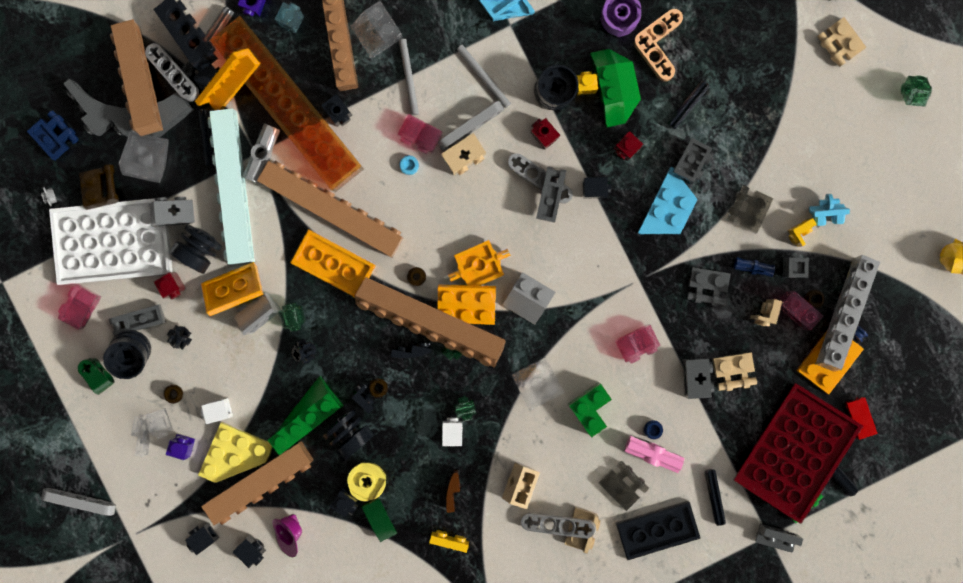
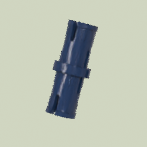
M736 257L734 269L747 271L752 275L761 274L773 277L775 265L760 263L755 259L751 261Z

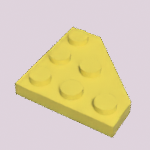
M221 422L198 476L217 483L266 463L273 447L268 441Z

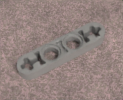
M155 43L148 45L145 51L146 57L176 92L187 101L196 100L199 96V89L161 46ZM156 50L157 54L161 58L158 59L156 56H154L155 54L153 52ZM169 61V69L163 70L164 63ZM181 74V81L174 83V77ZM184 86L190 89V95H188V92L183 88Z
M500 101L495 102L438 142L439 146L443 151L449 149L499 115L504 110V107Z
M519 153L512 154L508 160L509 168L542 190L546 171ZM520 158V163L524 166L525 163L529 164L525 168L524 173L520 172L522 167L518 165L513 167L512 159ZM530 168H535L538 172L537 177L534 179L527 176V170ZM551 177L554 183H558V179ZM565 184L563 185L562 192L567 190L569 198L560 199L562 204L568 203L573 196L572 190Z
M44 488L41 495V500L101 515L110 516L115 513V503L52 488Z
M528 513L521 519L522 527L532 532L578 538H590L596 533L595 523L587 519L539 513ZM532 517V521L540 520V528H538L539 524H533L530 527L526 520ZM546 519H551L554 522L553 529L545 528L544 522ZM565 521L572 523L573 529L571 532H566L563 529ZM577 522H579L578 527H584L588 524L592 531L585 534V530L579 529L578 533H576Z

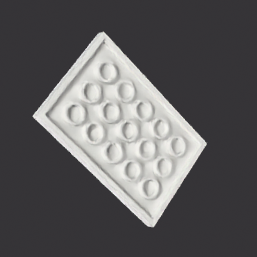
M155 198L117 202L86 210L83 206L49 209L57 285L166 275L169 272H173L171 254L169 253L168 226L152 227L149 204L155 201Z

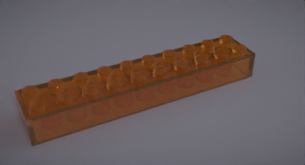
M241 16L237 17L210 39L226 61L233 52L247 48L252 52L260 65L245 84L333 192H337L364 170V167Z

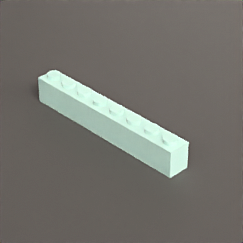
M233 108L210 111L208 125L209 128H212L210 143L214 147L215 155H212V161L217 170L215 183L219 186L217 201L218 204H221L219 219L223 223L224 231L221 232L222 241L226 245L224 259L229 265L255 262L246 183L245 178L242 177L244 167L237 111Z

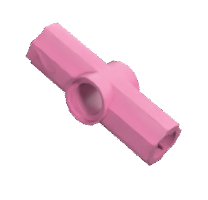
M631 435L626 442L625 452L640 457L649 464L657 467L661 466L676 473H679L682 469L684 458L667 451L662 446L652 442L647 443Z

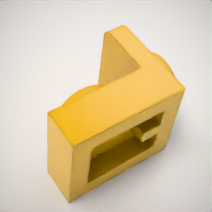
M813 218L806 219L788 230L790 234L788 237L793 245L797 247L806 245L801 235L805 236L813 231L812 227L817 225Z

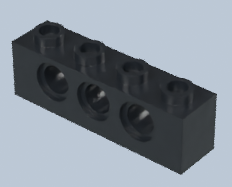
M165 0L153 9L190 63L199 72L218 59L214 53L216 48L210 41H205L206 34L200 27L196 28L194 25L197 23L190 13L186 14L185 10L187 8L181 0Z

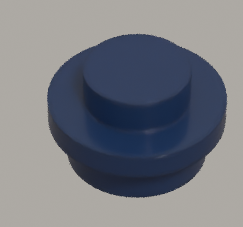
M656 420L648 421L644 426V433L649 439H658L663 434V426Z

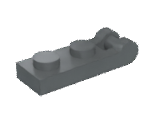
M547 166L536 219L555 223L566 170H555L553 167ZM551 177L558 178V183L550 182Z
M161 304L109 319L110 325L112 324L114 329L112 332L113 336L124 330L139 331L166 323ZM122 321L124 322V325H125V328H123V329L121 328V324H120V322H122Z

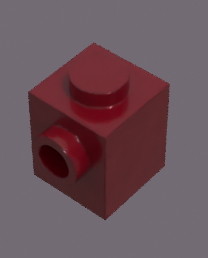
M547 118L543 120L538 119L531 125L533 129L530 133L544 150L561 136Z
M629 131L614 147L615 153L621 159L628 161L643 146V143Z
M169 272L154 281L163 299L170 298L173 300L181 295L180 292L186 289L176 272Z

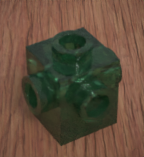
M920 75L908 76L906 82L901 86V95H903L905 104L926 106L932 93V86H930L928 78Z

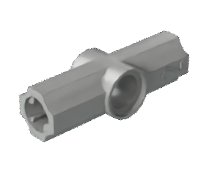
M267 124L263 125L257 142L251 149V156L242 177L259 184L257 180L267 162L271 159V152L279 135V129ZM260 149L265 150L263 158H258L257 156Z

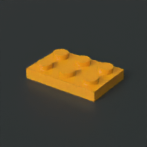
M254 262L201 283L206 312L209 316L264 295L258 269Z
M438 284V310L469 324L495 325L496 286Z
M825 333L796 371L826 394H830L864 348L852 340L842 370H828L815 364L826 336Z

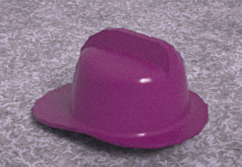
M291 514L280 520L273 519L272 525L280 549L287 556L295 557L298 553L297 541L302 534V528L296 515Z

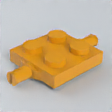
M487 240L454 255L458 263V271L448 274L451 282L462 277L467 285L481 286L504 275L500 260L511 255L507 253L509 252L508 249L497 253L492 248L490 241Z

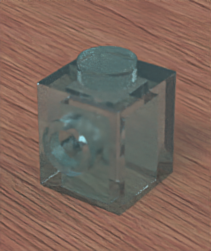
M283 2L275 17V21L280 26L296 33L304 15L300 11L299 6L291 2L289 5Z

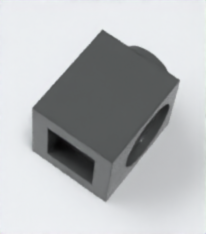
M783 258V278H808L809 258Z

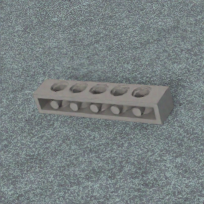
M865 255L853 258L815 363L816 365L831 371L842 370L880 264L879 261Z

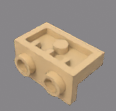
M767 299L766 303L763 302L760 313L763 315H751L750 319L755 320L754 324L769 327L770 324H776L782 301Z
M575 507L572 518L591 520L595 523L596 531H598L601 522L598 519V514ZM571 522L568 528V532H571L573 529V525ZM577 522L576 533H578L579 529L585 530V534L592 531L588 524L584 527H578L579 522ZM566 536L564 545L583 550L584 553L588 554L589 549L592 550L595 538L593 536L590 538Z

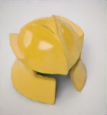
M954 239L953 243L947 244L940 253V263L950 273L963 274V242Z

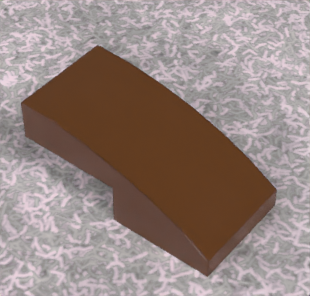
M454 470L449 482L446 498L447 513L455 512L453 493L460 492L458 470Z

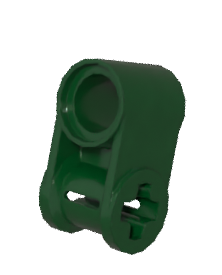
M89 358L78 364L79 374L95 394L100 395L115 383L112 375L103 367L98 359Z

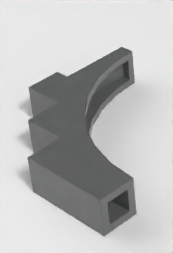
M71 79L63 83L67 88L66 93L73 100H77L79 103L78 108L85 114L81 119L85 123L83 126L89 134L101 136L112 126L119 135L123 134L130 137L136 132L130 126L131 114L127 111V108L106 105L87 94L77 82ZM177 92L167 99L158 102L163 130L148 135H153L157 138L161 137L193 112L194 109Z

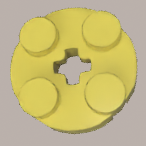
M362 462L356 465L348 475L349 491L352 496L360 501L376 499L385 489L386 474L377 464ZM362 478H371L372 485L364 486Z

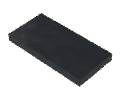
M689 501L616 522L627 561L701 539Z

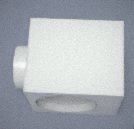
M228 398L201 406V417L205 420L206 424L233 417Z
M449 417L447 421H443L442 446H462V421H458V418Z

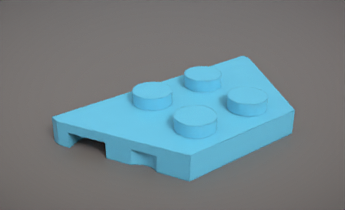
M478 0L493 21L528 16L535 13V10L527 0Z
M673 167L669 168L638 234H681L697 202V198L682 178L673 173L675 170Z

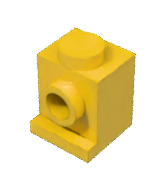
M582 72L580 75H577L579 83L577 95L596 94L598 91L597 74Z

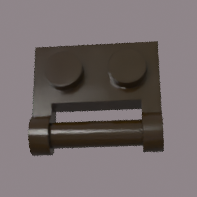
M104 165L99 169L79 173L83 207L86 210L115 204L119 201L118 195L115 193L113 178L115 171L113 165ZM103 176H105L108 194L106 195V197H104L103 193Z

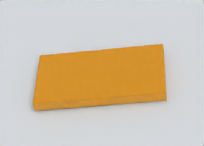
M309 229L290 262L355 297L365 278H370L376 266Z

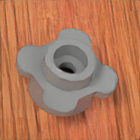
M43 187L44 192L41 193L43 201L52 207V204L57 202L52 188L46 189Z

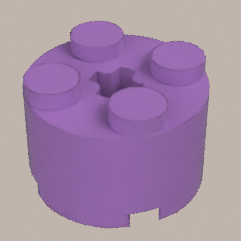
M606 0L600 17L604 29L617 37L630 34L641 19V4L639 0ZM618 13H624V16H618Z

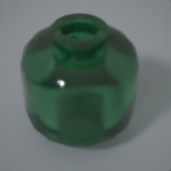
M296 302L281 306L282 309L278 314L282 327L290 329V332L302 329L301 325L306 322L303 307L297 305Z

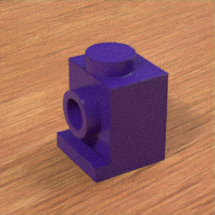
M176 434V437L169 441L166 455L180 460L188 459L191 456L195 439Z

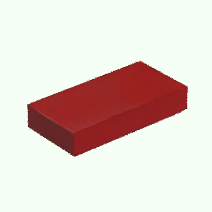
M865 397L845 403L850 418L863 425L857 435L858 440L878 434Z

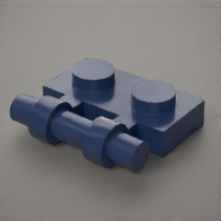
M50 111L47 114L51 119L48 123L40 119L27 132L50 158L56 161L69 149L65 143L67 139L73 144L79 139L75 135V131L63 122L64 119L60 115ZM58 127L63 133L58 136L53 129Z

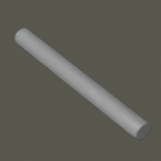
M400 39L399 45L411 115L415 116L419 115L407 41L406 39Z
M463 45L459 46L457 51L500 103L507 108L511 104L510 101Z

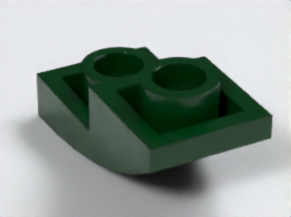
M379 497L362 505V509L380 542L397 534Z

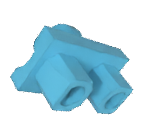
M826 194L825 200H819L820 206L809 207V213L813 215L816 226L826 225V216H832L833 224H844L845 215L850 214V209L846 208L844 204H840L839 198L833 199L832 194Z

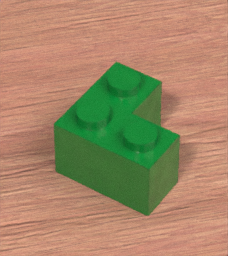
M598 382L569 402L568 405L591 438L607 427L597 413V410L612 399L602 384Z

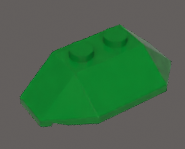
M610 49L592 52L590 55L594 74H597L598 92L606 128L625 124L641 100L633 62Z

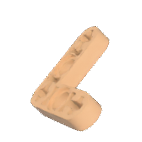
M678 9L669 10L638 33L634 39L635 48L661 81L671 80L675 74V68L657 42L681 24L683 15ZM671 15H676L678 17L677 23L672 21L667 27L666 22L669 21ZM656 25L662 26L663 34L656 35L653 32V27ZM640 37L642 39H647L646 45L648 46V48L651 45L653 46V48L649 49L647 53L644 52L647 49V47L644 44H639ZM651 52L659 54L660 59L657 62L650 60L649 54ZM662 60L665 62L662 64L665 70L670 69L669 76L662 75L663 69L661 66L658 69L656 68Z

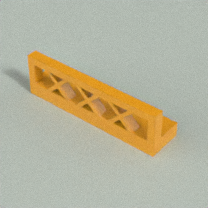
M248 48L233 52L195 100L196 104L199 106L209 102L214 110H223L260 65Z

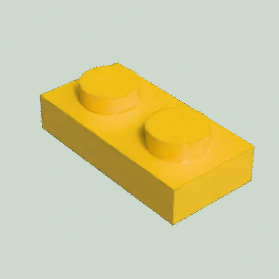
M440 530L432 532L429 543L467 553L469 541L465 537L455 535V537L448 536V533Z

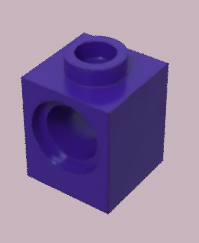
M239 0L238 6L243 10L242 13L248 16H260L266 0H256V3L252 6L248 5L249 0Z

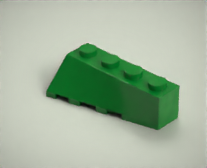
M321 376L317 378L275 434L268 439V442L278 455L289 449L343 406Z

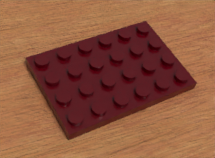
M794 383L733 481L799 524H802L863 425Z

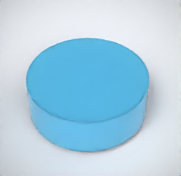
M408 155L401 159L400 169L406 175H413L418 171L419 163L415 157Z

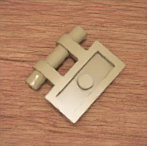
M845 17L827 29L830 37H827L824 32L817 36L821 41L820 45L827 49L832 56L830 57L831 60L836 62L839 67L846 63L842 57L843 55L850 60L867 48ZM833 41H835L841 49L839 52L832 44Z
M751 352L712 358L715 377H723L724 379L723 383H717L718 391H732L733 388L743 387L745 389L750 388L751 385H757L756 377L748 378L747 374L755 372ZM740 374V380L731 381V375Z

